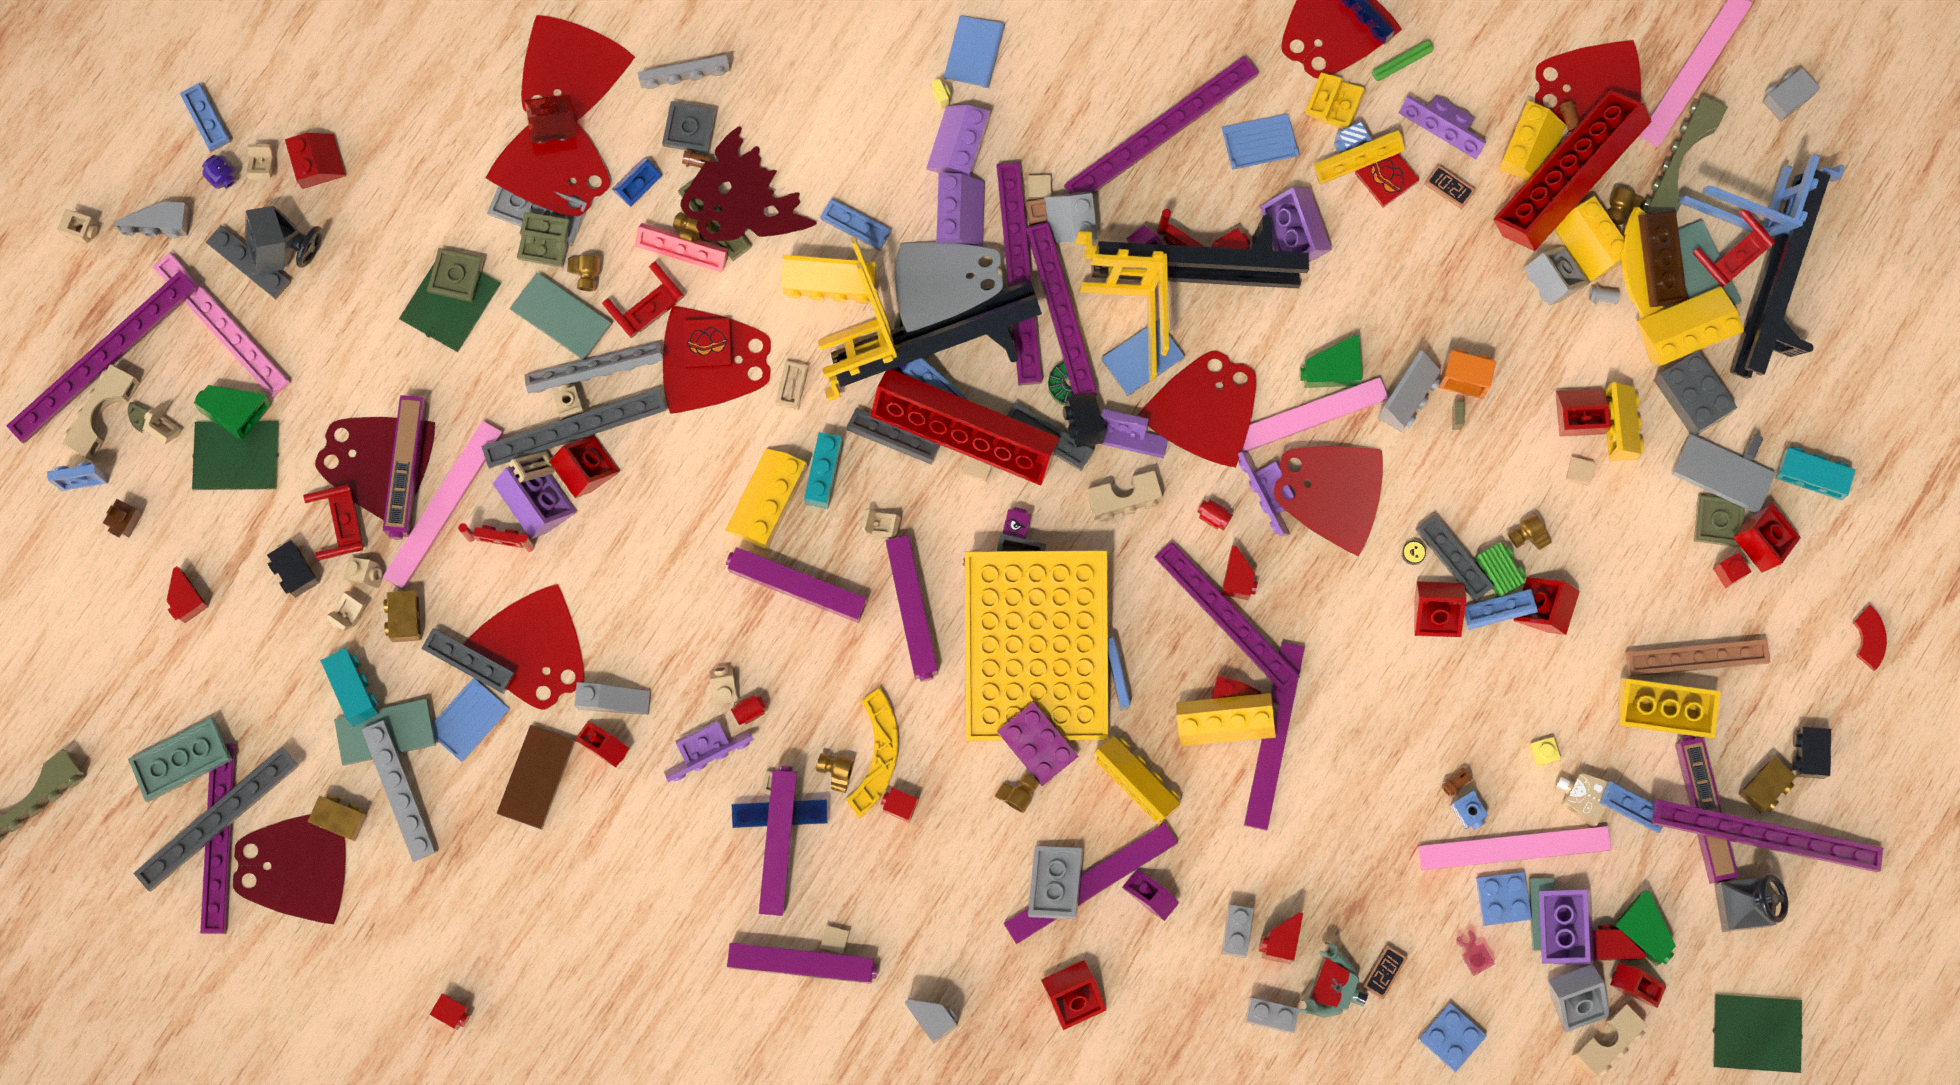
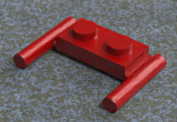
M1169 209L1162 211L1157 232L1161 235L1165 234L1163 239L1167 245L1205 247L1174 225L1169 224L1171 216ZM1214 242L1211 247L1221 248V245L1218 242Z
M1745 209L1741 210L1738 214L1753 229V232L1747 235L1715 264L1700 247L1692 253L1722 288L1776 243L1755 217Z
M656 261L651 263L649 268L662 282V285L638 302L624 315L609 298L602 302V305L630 338L646 329L684 297V294Z
M350 484L303 495L305 504L328 498L338 547L315 552L317 561L364 550Z
M461 523L458 526V530L468 542L476 539L481 542L525 548L528 552L534 550V545L525 533L519 534V531L505 529V532L496 531V528L493 526L482 525V528L475 527L473 533L465 523Z

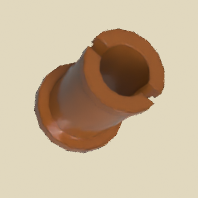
M1569 101L1559 106L1561 109L1559 113L1564 117L1568 132H1571L1580 124L1575 110L1576 104Z
M692 149L689 151L685 150L682 164H686V167L690 165L702 168L704 162L701 161H711L712 156L694 153Z
M1461 768L1451 779L1443 781L1442 789L1448 796H1456L1458 790L1473 779L1469 772L1465 773L1467 772L1465 768Z

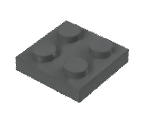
M671 101L662 141L663 147L687 151L692 149L693 152L708 154L716 109Z

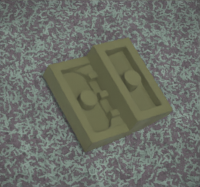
M524 212L517 259L563 268L570 220Z

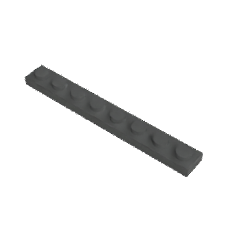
M658 388L481 447L490 469L508 463L515 458L542 452L664 412L666 408Z
M285 748L279 749L133 874L149 892L154 890L298 768L297 762Z

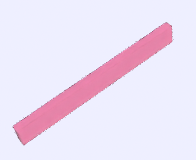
M1727 0L1650 117L1652 122L1639 137L1655 147H1659L1753 4L1749 0Z
M171 252L153 266L166 282L177 272L182 271L197 287V290L186 298L184 302L272 398L290 384L285 376Z
M1379 377L1251 424L1242 452H1248L1387 401L1389 397L1381 378Z
M482 420L383 575L384 579L403 590L405 589L486 462L481 446L499 441L503 435L502 431Z
M1608 826L1418 846L1421 870L1611 850Z

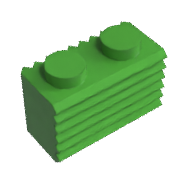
M1502 542L1478 554L1475 558L1484 575L1494 585L1493 590L1497 598L1507 595L1526 583L1524 579L1526 574L1520 565L1516 566L1512 559L1514 554L1508 545L1504 546Z

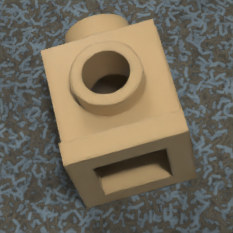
M65 209L57 228L64 237L88 243L89 239H94L97 234L96 222L91 217Z
M569 384L559 386L557 392L553 393L561 420L585 413L575 386L570 387ZM571 398L569 403H563L564 399Z

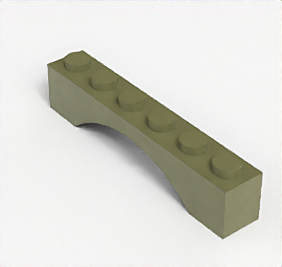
M1704 95L1699 102L1694 101L1689 111L1692 116L1689 121H1684L1680 129V133L1683 135L1680 140H1675L1670 150L1674 154L1671 160L1666 159L1661 169L1664 172L1662 179H1656L1652 187V191L1655 193L1652 199L1647 198L1642 208L1647 214L1676 210L1677 214L1681 206L1678 203L1680 198L1678 175L1683 157L1694 144L1714 134L1728 106Z
M62 749L43 763L40 776L27 797L15 808L0 816V842L3 840L2 836L6 833L19 829L23 825L22 821L29 816H36L43 810L42 807L45 804L58 800L64 790L68 787L73 788L82 781L81 778L86 774L70 752Z

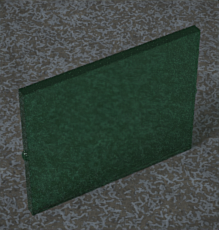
M433 264L402 312L399 320L424 333L426 337H431L458 353L501 283L481 272L473 302L431 294L427 292Z
M258 421L243 440H240L215 422H195L194 452L192 454V490L276 489L277 461L279 457V422Z
M1715 994L1713 1067L1801 1073L1803 1039L1802 1000Z

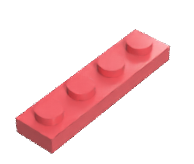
M641 223L638 227L636 247L721 273L724 270L728 249L697 239L694 243L681 239L680 234Z

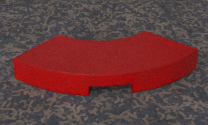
M1869 605L1853 624L1859 630L1861 637L1860 649L1856 656L1875 671L1885 656L1887 635L1882 619L1876 610Z

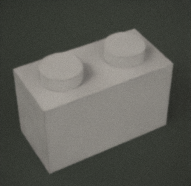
M1803 68L1796 73L1792 70L1783 78L1784 82L1781 85L1774 84L1766 91L1767 97L1763 103L1780 122L1811 99L1820 89L1819 85Z
M1236 905L1228 906L1221 950L1222 955L1240 958L1247 956L1254 908Z
M1250 998L1244 1023L1292 1034L1295 1031L1299 1009Z

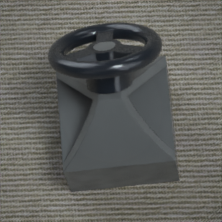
M274 206L246 210L245 240L256 274L284 270L294 250L298 251L296 264L299 268L306 267L312 261L323 237V230L320 226L313 227L305 235Z
M1774 875L1721 882L1714 885L1722 933L1771 927L1776 925V923L1782 922L1787 916V892L1781 880ZM1770 882L1777 887L1780 895L1773 890ZM1781 902L1780 913L1776 916V906Z

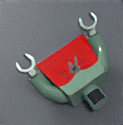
M1325 942L1328 945V952L1325 953L1320 950V955L1327 958L1322 961L1309 998L1301 1000L1306 1002V1009L1299 1010L1301 1013L1313 1014L1322 1018L1340 1015L1342 1011L1348 1010L1351 1002L1364 1007L1369 994L1356 988L1359 977L1356 976V970L1349 960L1338 951L1335 945Z

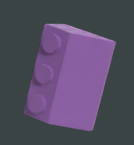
M971 105L946 106L926 170L937 173L964 174L972 177L989 123V111Z
M939 173L937 244L956 243L982 247L984 181L964 174Z
M1292 187L1260 206L1262 215H1269L1271 217L1272 243L1275 251L1309 253V261H1312L1332 250L1310 188Z
M537 460V461L529 462V463H526V464H522L521 466L524 467V466L531 465V464H533V463H537V462L539 463V462H541V460ZM509 466L492 483L531 539L548 533L576 513V510L551 475L520 483L518 481L519 474L515 475L513 472L515 467Z
M1587 889L1539 891L1542 964H1595L1591 892Z

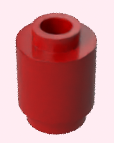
M1211 498L1208 502L1204 500L1197 511L1200 513V520L1217 530L1220 528L1223 531L1233 514L1229 513V509Z
M752 694L737 702L735 707L731 708V711L740 726L743 723L748 724L765 715L764 709L767 706L761 695L756 697L755 694Z

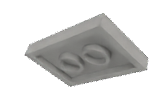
M1035 846L1028 909L1029 917L1077 920L1083 858L1082 848Z

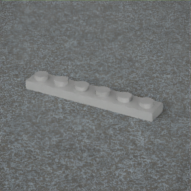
M658 341L524 374L528 394L533 392L540 393L549 388L577 381H588L593 377L609 376L614 372L629 371L646 364L653 365L663 360L661 347Z
M383 720L361 729L412 861L415 862L437 853L386 721Z

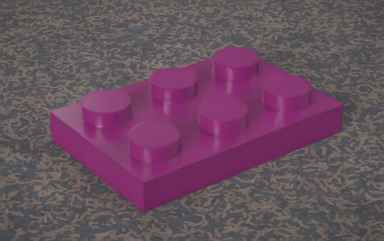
M1034 701L997 730L998 734L1041 786L1079 757Z

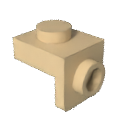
M248 144L249 162L246 172L248 180H271L275 161L271 145Z
M161 404L156 408H151L146 413L143 430L165 445L178 437L181 429L163 416L166 406Z
M866 509L861 520V531L871 537L896 538L901 517L897 514L878 513L872 509Z
M349 557L343 580L379 588L385 567L371 560Z
M346 591L343 593L335 610L329 613L326 619L335 628L345 631L355 626L367 603L350 591Z
M720 666L710 671V684L714 705L738 702L733 668Z

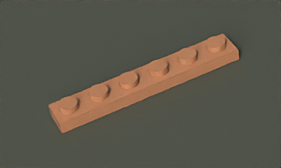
M1767 639L1626 653L1629 677L1760 665L1771 662Z

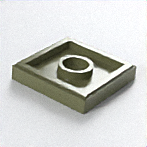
M438 248L427 292L473 302L484 258Z
M1699 495L1697 498L1694 542L1740 547L1733 537L1744 524L1745 508L1721 497Z

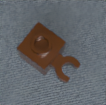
M116 499L113 506L110 505L106 512L107 516L103 524L109 527L107 532L118 538L124 535L129 538L143 513Z

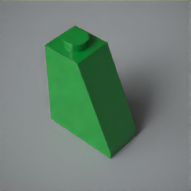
M1354 335L1306 359L1303 367L1299 369L1300 381H1304V388L1360 385L1362 382L1359 335Z
M208 385L204 390H201L193 402L200 413L240 440L244 439L271 406L264 394Z
M1644 890L1615 922L1613 930H1621L1645 953V957L1655 966L1661 963L1667 964L1674 956L1672 950L1676 945L1650 892Z

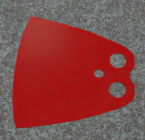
M1296 0L1283 34L1281 49L1283 54L1291 61H1299L1303 64L1305 72L1313 78L1319 79L1321 73L1333 75L1360 61L1394 37L1402 28L1377 0ZM1293 40L1302 41L1304 44L1303 51L1300 53L1292 52L1290 43ZM1315 40H1321L1322 46H1315ZM1321 57L1325 60L1326 66L1323 70H1315L1312 67V60L1314 58Z
M536 15L523 68L521 90L523 110L532 116L538 117L549 108L562 102L564 106L569 108L576 121H578L605 96L628 68L635 56L618 43L589 28L555 17ZM556 89L561 91V95L555 97L553 94ZM540 95L544 98L545 103L541 108L536 109L531 106L530 100L533 96Z
M1634 40L1579 48L1550 57L1540 62L1536 67L1535 79L1539 83V90L1535 94V103L1546 107L1543 104V97L1547 94L1554 95L1557 98V104L1554 107L1546 108L1550 109L1565 125L1564 117L1559 113V110H1561L1559 106L1569 101L1576 104L1575 110L1580 122L1609 90L1641 102L1640 64ZM1546 68L1556 69L1558 76L1555 80L1548 81L1544 78L1543 72ZM1569 85L1571 87V90L1569 92H1565L1563 90V86Z
M562 102L548 109L527 125L501 152L486 176L487 180L530 203L573 217L583 215L590 208L591 200L596 196H602L610 187L608 172L597 150ZM591 176L600 177L602 181L600 187L591 189L587 185L588 178ZM570 178H575L576 184L570 185L568 183V180ZM556 192L569 197L578 195L582 202L587 203L584 211H581L582 205L576 209L569 207L568 200Z
M672 307L666 325L663 347V383L669 413L686 412L721 404L764 387L770 381V367L766 362L767 355L771 352L769 336L754 327L730 319L731 365L685 367L683 320L725 319L727 317L684 307ZM753 339H759L763 344L762 350L758 353H752L748 348L749 342ZM736 356L742 357L741 363H735L734 359ZM752 367H759L762 370V377L757 381H753L748 377V371Z
M1219 351L1207 352L1175 375L1145 405L1137 416L1149 419L1148 427L1178 447L1211 462L1236 468L1239 461L1238 453L1242 452L1253 413L1256 393L1255 372L1244 364L1230 362L1228 356ZM1218 359L1221 361L1222 369L1219 372H1211L1207 366L1210 360ZM1237 372L1246 374V384L1242 386L1236 385L1233 382L1234 374ZM1216 383H1222L1223 388L1221 390H1217L1215 388Z
M1314 446L1295 448L1284 452L1279 465L1282 472L1281 478L1275 483L1273 491L1277 503L1316 534L1342 549L1359 556L1370 535L1379 504L1383 476L1382 450L1347 446ZM1291 458H1297L1301 461L1302 468L1299 472H1292L1288 468V462ZM1310 480L1311 487H1305L1304 481ZM1286 485L1292 486L1296 491L1295 497L1291 500H1287L1282 496V489Z
M558 584L535 591L509 605L479 627L463 644L515 673L507 690L537 709L546 710L557 703L561 694L576 691L577 682H584V666L578 637ZM543 668H550V674L544 675L542 673ZM571 670L575 673V680L572 684L566 685L561 681L560 677L563 671ZM541 686L548 687L551 692L550 697L545 701H541L536 697V690Z

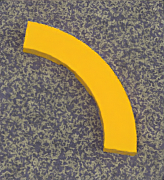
M1634 207L1624 232L1626 236L1624 249L1621 252L1623 279L1631 303L1634 302L1640 313V318H1643L1665 308L1663 306L1650 307L1638 219V216L1646 215L1647 213L1639 207Z
M880 687L861 700L869 715L874 732V753L871 766L860 786L845 799L859 819L866 815L884 794L891 781L897 761L898 732L892 708Z

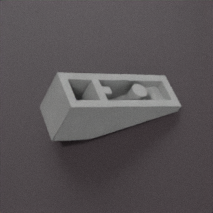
M577 682L574 706L578 710L648 715L650 691Z

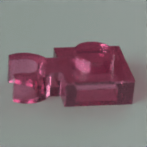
M1470 930L1467 932L1470 937L1468 943L1463 942L1461 937L1456 938V941L1460 947L1466 949L1467 952L1461 956L1471 974L1475 976L1495 965L1483 943L1478 946L1475 944L1476 936Z

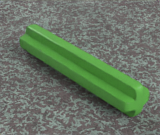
M1426 40L1378 66L1372 72L1374 79L1380 81L1430 54L1434 49L1433 45L1429 40Z

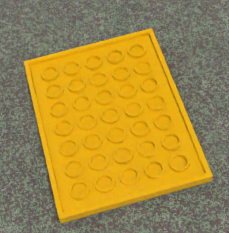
M1107 550L965 551L966 741H1004L997 730L1033 701L1065 740H1108Z

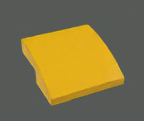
M1321 73L1305 114L1334 127L1346 129L1353 124L1365 95V88L1345 83L1340 77Z

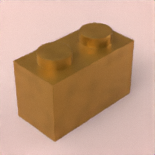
M415 590L387 592V599L383 601L384 612L388 613V622L384 624L385 635L389 636L392 642L421 640L419 594Z
M1774 757L1762 767L1739 795L1759 813L1766 810L1770 812L1779 803L1777 798L1780 794L1786 795L1795 784L1792 781L1797 776Z
M327 794L326 798L319 795L307 822L356 841L367 816L361 813L362 808L352 803H349L348 807L339 804L341 799Z

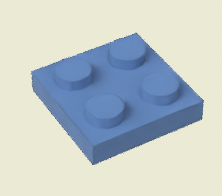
M90 462L79 463L78 467L72 468L58 466L53 471H47L48 481L61 491L108 484L107 475Z
M1525 872L1476 878L1483 926L1532 920Z
M1449 1003L1418 1040L1452 1071L1456 1072L1487 1035Z

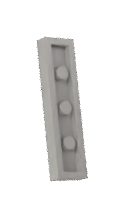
M727 55L637 73L641 88L655 89L659 85L667 83L669 85H676L682 80L690 79L696 81L702 79L703 76H721L729 72L730 69Z

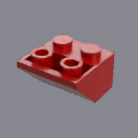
M1603 389L1561 390L1555 392L1560 437L1603 435L1610 430L1609 404Z

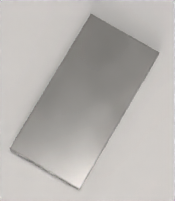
M499 186L487 212L488 216L519 227L522 225L524 212L569 219L567 244L571 246L574 244L587 213L586 211L578 217L559 214L530 203ZM556 192L568 200L569 207L576 209L582 205L581 211H584L587 203Z
M1689 434L1672 475L1754 513H1758L1762 508L1775 472Z

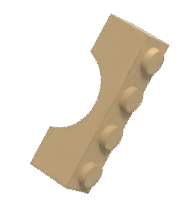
M111 364L108 369L101 373L100 382L88 394L87 403L84 408L77 412L75 416L76 421L71 428L66 430L63 435V442L61 443L69 450L91 462L104 443L97 431V421L100 413L113 403L129 402L140 384L135 377Z

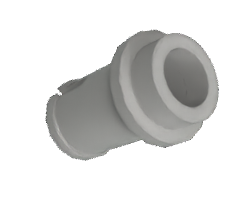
M1599 285L1591 287L1589 293V300L1595 304L1597 302L1618 304L1620 298V290L1600 288Z

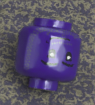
M212 155L203 163L202 175L214 188L220 189L224 187L227 189L235 183L237 169L225 156Z

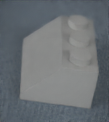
M1420 350L1378 417L1401 433L1405 427L1410 429L1417 418L1413 414L1417 408L1423 409L1429 399L1426 397V394L1429 390L1434 391L1441 381L1438 378L1441 370L1425 352Z

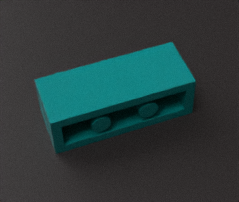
M822 432L818 433L804 496L805 505L828 509L843 444L841 436Z
M1791 447L1782 453L1775 479L1843 500L1849 495L1856 470L1849 468L1850 466L1844 462L1834 463L1828 461L1825 456L1818 454L1810 455L1801 448Z
M344 648L320 660L343 713L353 727L379 714L376 709L379 703L374 693H369L367 689L370 683L364 672L360 673L358 666L361 663L355 653L351 654L347 648Z

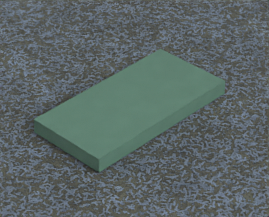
M1703 220L1679 229L1687 298L1690 299L1721 286L1692 253L1700 247L1714 264L1721 257ZM1731 280L1723 287V290L1735 306L1740 304L1742 300Z
M539 273L534 275L510 307V310L582 360L589 356L612 325L611 322Z
M427 699L377 709L378 715L354 727L347 721L346 717L334 719L343 766L373 760L361 729L383 720L386 721L398 754L436 746Z
M211 717L129 758L128 761L144 800L150 802L232 761V757L216 719Z

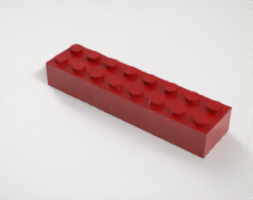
M1609 90L1495 216L1493 220L1502 237L1532 251H1536L1652 122L1644 103Z
M892 369L885 371L877 386L870 417L1040 486L1050 469L1060 438Z

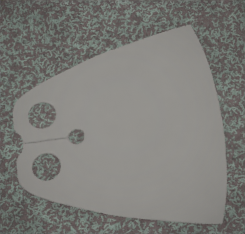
M901 243L896 261L895 283L898 309L906 331L911 332L956 316L998 294L1003 288L1002 277L998 274V267L1001 265L1000 254L990 248L965 244ZM983 256H990L993 259V263L989 267L983 268L978 264L979 259ZM968 273H973L974 277L972 279H967L966 275ZM985 279H992L995 282V286L991 290H983L980 287L981 282Z

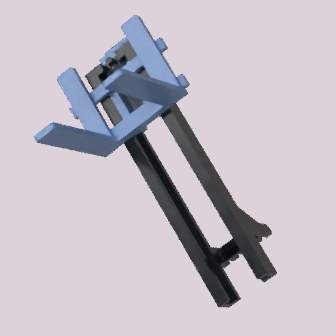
M1814 154L1809 157L1805 172L1796 175L1791 188L1788 189L1785 188L1792 166L1782 167L1769 208L1711 185L1703 189L1704 194L1765 217L1763 228L1771 237L1775 236L1774 240L1776 243L1771 247L1730 373L1742 378H1751L1753 371L1757 372V375H1765L1773 351L1793 357L1812 352L1814 349L1813 344L1801 340L1783 318L1828 182L1841 179L1845 168L1841 164L1833 167L1832 170L1826 167L1817 170L1820 155ZM1688 196L1679 198L1678 203L1753 232V229L1742 217ZM1787 200L1783 214L1778 212L1780 203Z

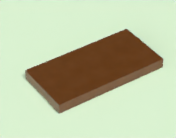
M1676 210L1638 216L1650 307L1675 304L1687 300Z
M530 725L496 814L542 830L575 740Z

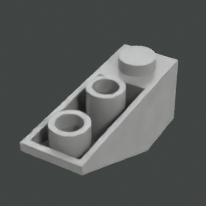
M161 201L116 220L113 225L123 235L132 236L134 233H143L145 236L156 237L157 234H165L170 238H179L180 235H188L190 209L183 202Z

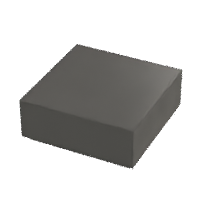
M1755 434L1749 440L1742 458L1752 461L1759 450L1763 437Z

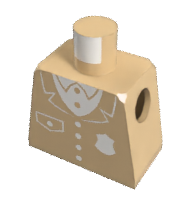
M1579 773L1574 781L1561 775L1555 788L1567 794L1562 805L1589 826L1595 827L1598 825L1606 809V806L1600 804V800L1608 781L1584 773Z

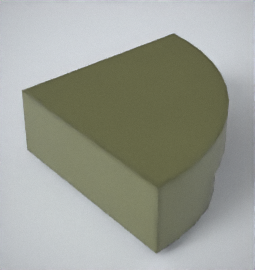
M130 402L128 405L129 420L132 426L142 433L146 421L144 417L149 410Z

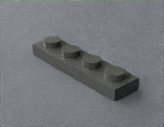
M220 225L206 241L211 248L275 300L290 285L291 282L278 271L256 274L248 247L223 226Z
M1016 402L1007 414L1008 417L1060 437L1054 455L1080 471L1083 470L1094 453V450L1088 446L1076 447L1074 438L1071 439L1067 433Z
M855 408L847 425V431L932 465L941 445L870 417L871 413Z
M1435 514L1416 528L1417 533L1459 583H1464L1465 591L1474 602L1494 588V585Z
M434 628L421 648L502 694L505 693L515 675L512 671Z

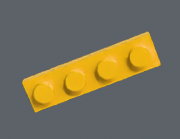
M1399 130L1313 164L1319 184H1324L1405 151L1402 136Z

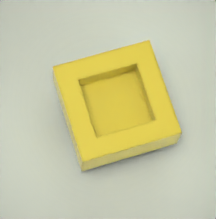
M940 79L931 82L932 92L940 109L946 108V106H949V98L951 97L948 86L946 84L942 85Z
M1554 737L1530 744L1537 767L1561 760Z

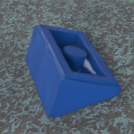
M642 158L612 190L631 207L662 174L648 159Z

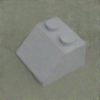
M1090 191L1045 197L1047 221L1049 222L1054 243L1075 242L1079 231L1092 232V240L1098 239L1093 196Z
M1565 246L1543 252L1524 267L1528 279L1536 285L1540 291L1541 298L1549 306L1561 302L1590 284Z
M1593 964L1548 980L1551 999L1564 1032L1610 1017L1604 981Z
M910 999L904 1002L933 1044L957 1027L955 1023L958 1020L957 1016L950 1007L945 1009L942 1004Z

